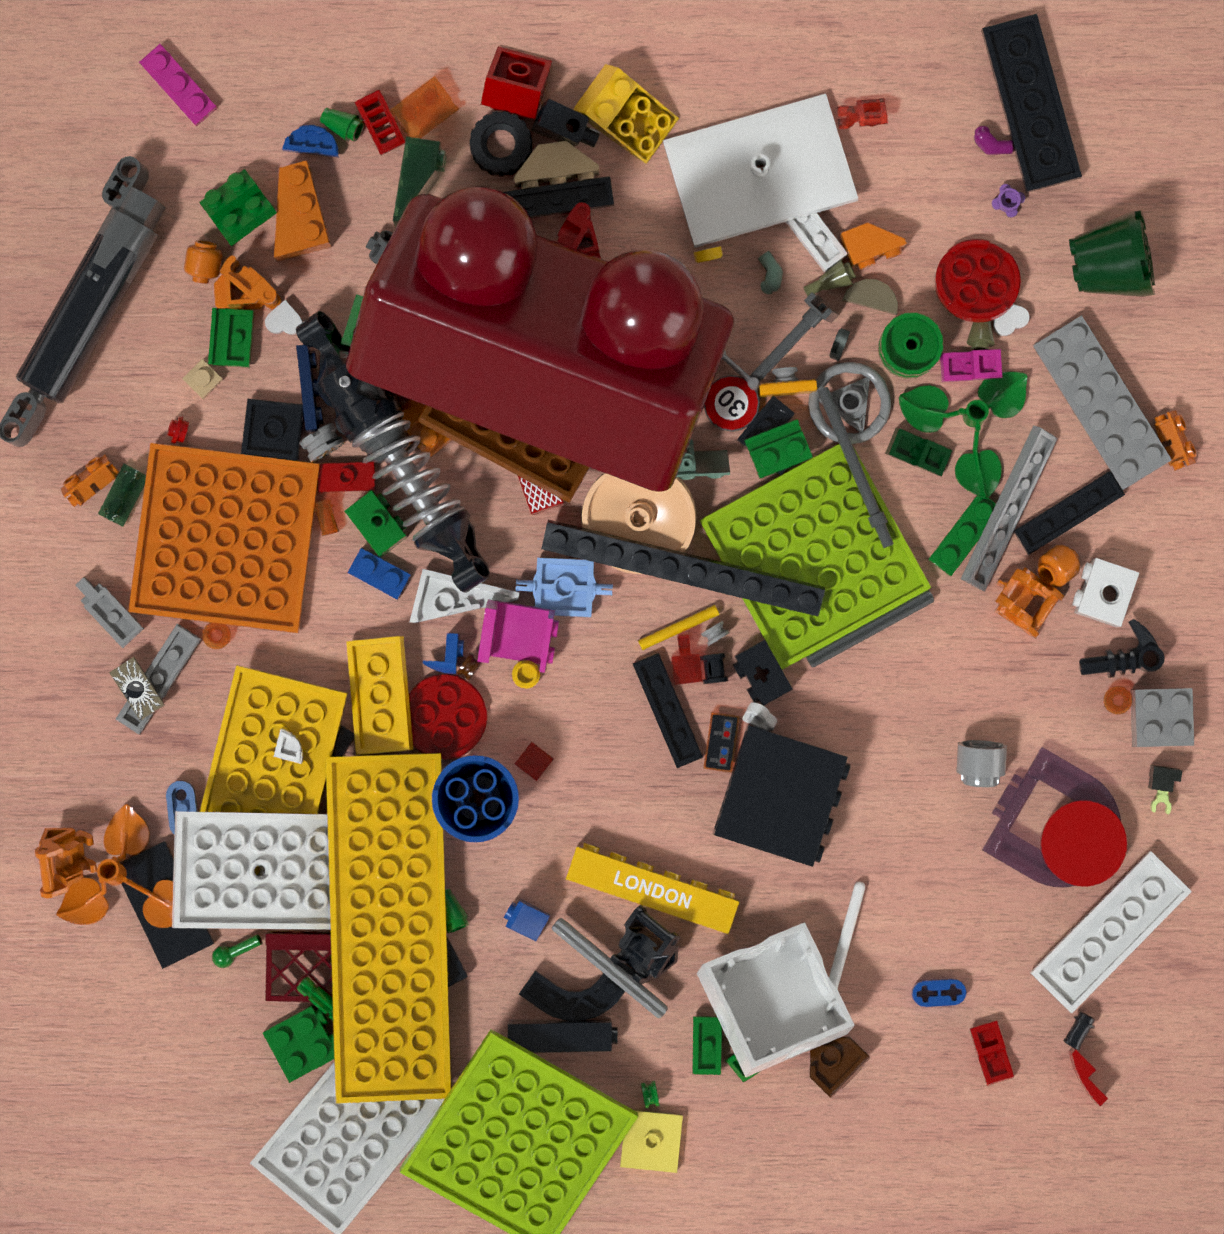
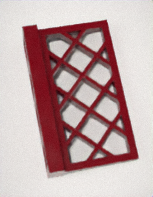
M268 931L265 936V1001L310 1002L308 1000L309 996H303L297 990L298 984L308 976L332 997V993L326 988L332 982V977L323 985L312 974L322 962L332 970V964L326 959L331 955V932ZM273 950H284L292 960L280 969L273 962ZM290 950H300V952L295 956ZM305 951H313L321 959L310 970L298 959ZM319 951L329 952L325 956H323ZM294 961L306 972L296 984L283 973ZM272 967L277 971V974L273 978ZM279 976L292 987L284 995H272V982ZM293 990H295L299 995H289V994H290Z

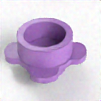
M1003 184L999 188L1000 193L998 197L992 200V207L995 210L1000 209L1004 211L1008 217L1012 218L1017 215V208L1020 203L1025 201V195L1023 192H1018L1011 188L1010 185ZM1010 198L1011 203H1007L1006 199Z

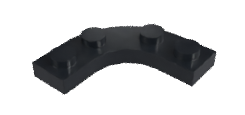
M625 963L619 965L632 977L637 973ZM535 970L519 995L552 1017L567 1021H579L595 1018L607 1012L619 1001L625 991L604 973L590 988L582 991H568L557 986Z

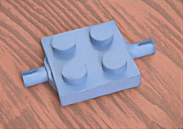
M537 558V572L533 580L516 579V585H527L516 586V591L533 592L535 607L555 610V616L591 617L592 602L595 595L612 596V590L601 589H613V584L596 583L593 575L594 562Z

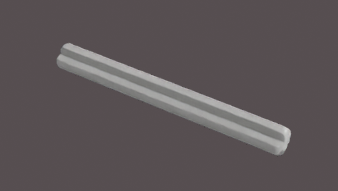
M559 918L555 922L552 930L655 1017L661 1018L666 1013L668 1007L642 984H638L629 973L612 962L604 952L563 918Z

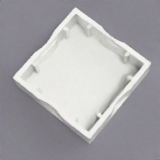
M805 922L770 936L756 946L739 949L704 963L697 972V976L745 1077L847 1035L855 1026L837 988L833 985L825 971L823 959Z

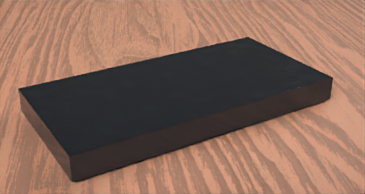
M166 841L120 863L126 868V878L153 892L157 882L161 880L173 881L174 857ZM124 882L122 883L162 969L215 944L208 928H158L151 925L143 914V905L149 896Z

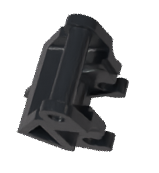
M643 905L636 907L624 924L626 929L625 935L621 938L618 945L621 951L616 955L613 954L610 960L616 965L628 964L637 972L633 979L638 984H644L649 982L652 976L659 978L678 961L677 943L680 936L675 932L670 933L647 913V909Z

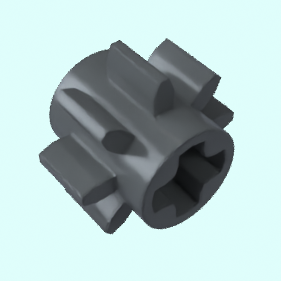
M376 231L374 236L370 237L366 248L371 250L369 257L375 264L378 263L393 232L382 231L379 233Z

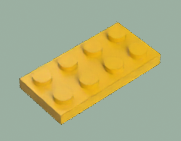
M404 636L346 641L356 755L413 750Z

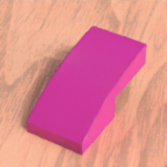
M1001 349L941 353L942 382L1002 378Z

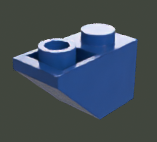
M520 899L518 904L512 901L503 918L508 920L505 927L537 941L550 914Z

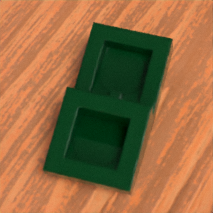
M895 428L885 454L942 477L952 450L903 429Z

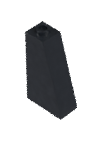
M509 1019L508 1039L532 1053L612 1051V1044H617L618 1027H612V1020Z

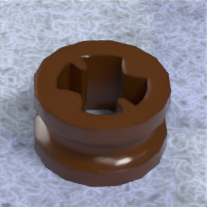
M472 653L468 655L456 673L458 675H465L466 681L471 679L482 663L477 662Z

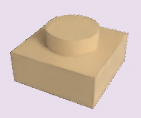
M203 359L182 378L203 400L223 381Z

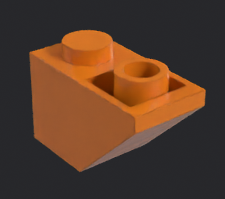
M870 223L862 224L840 234V240L845 251L848 253L847 257L851 267L859 266L860 270L876 264L875 259L885 256L886 259H891L902 254L901 249L905 248L907 244L905 238Z

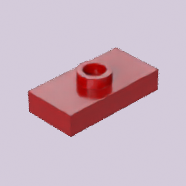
M375 462L320 464L318 492L376 491L375 479H373Z

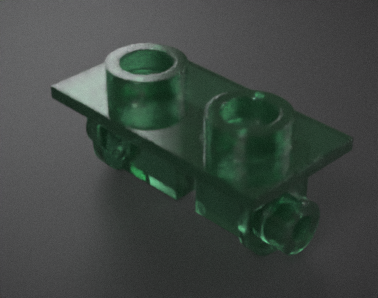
M123 464L98 514L124 527L145 486L146 475Z

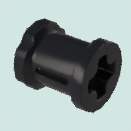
M725 653L700 656V660L704 663L705 671L703 684L729 681L724 671L723 659L726 657Z

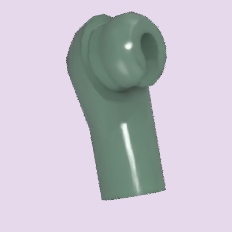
M767 251L758 260L767 271L765 281L761 282L760 287L765 294L769 295L774 291H778L781 287L783 270L771 252Z

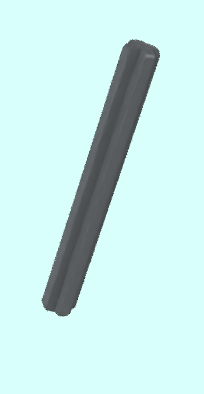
M927 590L806 656L809 665L816 667L934 602L930 590Z

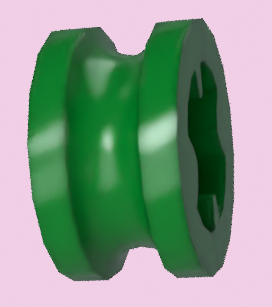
M651 1081L650 1085L641 1083L645 1108H649L651 1104H655L656 1107L660 1106L655 1081Z

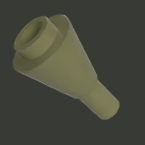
M841 259L820 276L819 280L803 288L806 295L809 296L811 292L816 294L824 289L830 290L853 285L852 279L856 275L850 263L844 264Z
M990 321L973 322L966 342L972 346L973 350H989V347L995 345Z

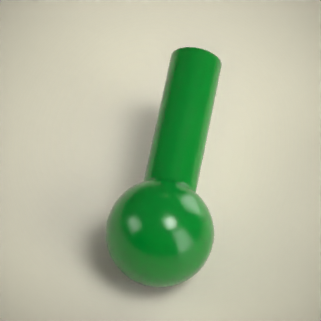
M257 934L232 947L219 946L212 953V961L219 968H227L232 965L235 957L262 945V939Z

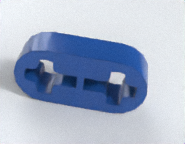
M957 979L922 980L914 984L911 995L915 1003L923 1007L958 1005L964 1001L966 988ZM955 984V987L961 990V994H957L956 999L951 1000L949 995H941V990H949L950 985ZM922 986H926L929 991H937V995L928 996L927 1001L924 1002L920 996H917V992L922 990Z

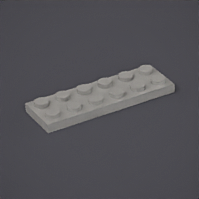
M1082 315L1033 345L1122 490L1172 460Z

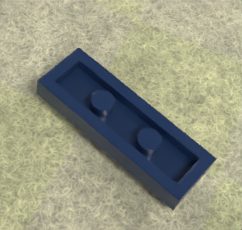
M297 345L305 429L308 433L316 432L319 429V424H323L322 407H317L316 396H320L315 389L317 379H313L312 368H317L315 351H310V347Z

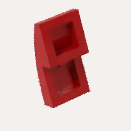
M998 1021L970 1028L986 1086L1013 1079L1014 1074Z
M1072 1047L1069 1050V1056L1075 1074L1088 1095L1101 1107L1108 1098L1089 1079L1096 1069Z

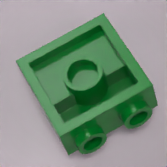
M245 169L240 173H232L225 184L218 189L207 191L204 199L199 202L231 246L277 214L276 210Z
M314 1005L263 1032L289 1083L334 1060V1033L331 1035L328 1033L325 1024L328 1023L327 1018L320 1009L316 1010Z

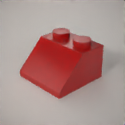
M498 46L485 79L481 105L488 106L494 110L514 113L520 117L536 119L552 61Z

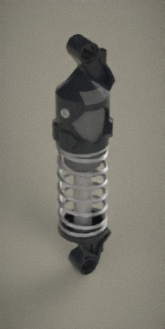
M317 311L296 327V334L299 340L305 346L314 347L320 351V370L315 389L328 406L335 408V424L338 431L346 436L348 441L352 443V447L357 448L359 446L361 451L367 453L368 456L363 459L362 463L370 461L387 463L384 468L373 474V479H378L390 471L394 474L397 481L383 490V495H388L402 487L407 497L394 505L393 510L398 511L412 503L417 513L403 522V526L408 527L421 519L426 526L413 536L412 541H415L414 545L418 550L436 552L453 560L454 571L451 575L452 580L460 591L464 593L469 592L490 577L488 565L476 549L475 530L469 521L470 514L467 510H464L465 507L460 506V500L458 499L438 503L450 491V484L442 483L429 488L440 475V468L437 467L419 472L430 459V452L422 451L408 456L420 443V436H409L407 433L410 421L402 419L404 412L400 406L398 395L356 379L348 372L346 361L350 347L341 345L342 336L332 319L324 312ZM414 441L413 444L405 450V448L409 445V442ZM424 457L416 466L412 462L415 459ZM434 473L426 482L422 478L425 475ZM444 489L437 497L433 495V492ZM454 505L446 513L443 511V508Z

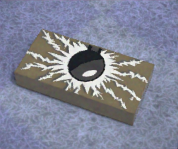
M135 657L109 672L140 721L165 706Z

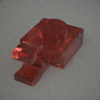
M884 98L857 100L856 106L841 105L837 107L839 117L847 116L846 118L838 119L839 129H848L856 122H859V127L888 124Z
M688 634L678 635L679 655L671 656L674 685L703 682L699 653L691 654Z

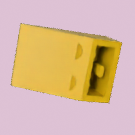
M607 64L604 65L573 108L574 111L589 117L588 123L645 164H647L679 119L620 68Z

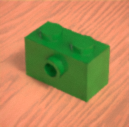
M371 490L344 512L381 558L407 538L404 531L408 528L403 526V521L398 515L394 518L387 511L390 504L381 493L375 495Z

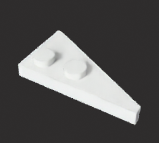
M423 569L410 622L418 623L485 608L488 599L502 602L516 601L520 593L482 583L469 592L464 593L456 587L452 576Z

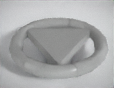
M856 362L838 363L827 368L815 380L817 391L823 389L832 377L841 373L861 374L866 377L831 392L841 419L859 431V433L855 434L847 433L851 443H862L878 434L887 423L891 410L890 392L885 380L871 367ZM871 380L880 397L881 406L879 415L869 428L864 430L869 382ZM818 392L810 393L808 402L809 413L814 425L824 436L838 442L834 430L825 422L821 413L819 402L822 404V401L819 398Z

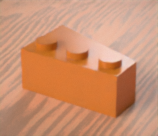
M307 160L280 167L274 248L275 260L279 262L331 248L315 183Z

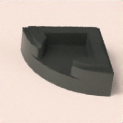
M842 328L838 330L829 354L831 359L840 360L850 331Z

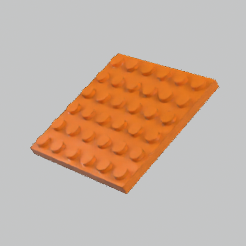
M150 443L128 612L299 634L320 464Z

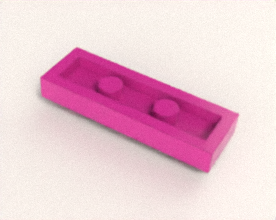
M161 44L139 61L141 66L196 127L217 109L216 105Z

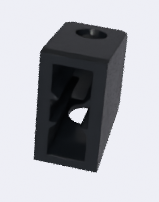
M548 99L541 105L531 131L557 142L567 141L574 147L579 142H582L594 148L600 136L599 131L587 126L589 117L551 99ZM567 123L573 126V133L567 130Z

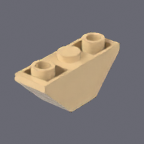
M567 141L540 144L514 176L515 186H521L522 189L538 187L540 183L549 182L550 185L566 183L567 179L577 178L578 181L595 179L594 176L599 175V165Z

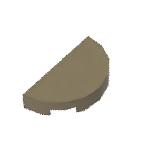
M864 279L855 282L847 289L842 299L845 302L897 315L898 302L895 293L887 284L877 279Z

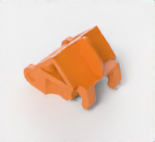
M233 255L227 258L219 271L222 275L214 283L215 306L217 308L254 310L261 309L265 305L268 309L274 310L281 304V298L275 289L251 266L249 269L243 266L239 273H235V270L240 266V262Z
M1026 567L1022 570L1017 568L1008 583L1001 580L996 582L1003 590L995 601L999 605L994 612L1036 639L1039 635L1037 631L1058 600L1062 601L1064 595L1053 586L1044 583ZM1039 595L1045 598V601L1034 617H1032L1025 609L1032 598Z
M73 828L44 829L39 847L35 849V857L39 859L42 880L40 894L42 898L50 899L67 893L72 884L82 881V878H84L83 870H89L91 873L97 872L96 862L84 855L83 843L87 844V846L94 845L93 836L90 833L82 830L75 832Z

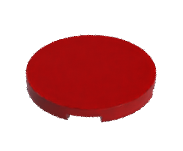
M971 239L954 245L942 257L936 270L935 289L940 302L951 314L965 321L979 323L1001 317L1013 306L1020 290L1021 275L1015 259L1009 252L1007 253L999 246L989 243L990 241Z
M435 675L422 680L409 692L413 746L422 754L441 753V760H448L467 754L480 742L487 725V709L483 697L470 682L454 675Z
M1074 801L1059 807L1049 817L1042 829L1040 848L1046 866L1056 877L1071 885L1088 887L1105 882L1119 870L1127 851V837L1120 819L1109 808L1092 801Z

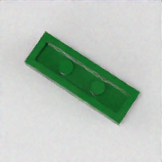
M976 496L928 560L951 577L979 541L996 503L989 498L982 499Z

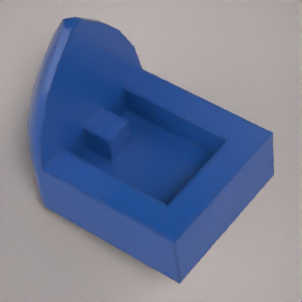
M447 633L445 662L423 660V664L438 672L456 674L458 657H463L464 640H459V634Z

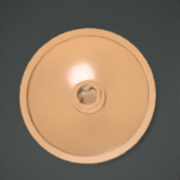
M603 473L592 484L585 498L582 509V526L586 529L685 552L690 545L695 531L696 508L688 487L679 477H676L670 489L656 492ZM613 567V568H615V569H617V570H620V571H623V572H626V573L641 574V573H637V572H633V571H629V570H625V569Z

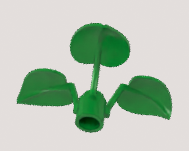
M1002 372V378L985 379L978 389L980 400H973L965 409L960 408L950 413H945L949 405L947 396L941 389L935 386H921L900 394L899 405L908 423L915 429L925 433L940 430L943 418L963 416L965 424L975 430L973 454H963L958 459L955 465V477L964 489L982 499H986L996 490L1001 478L1002 469L1000 460L993 451L984 450L978 453L981 425L986 420L989 409L999 418L1014 417L1022 410L1026 400L1028 377L1027 374L1020 372Z

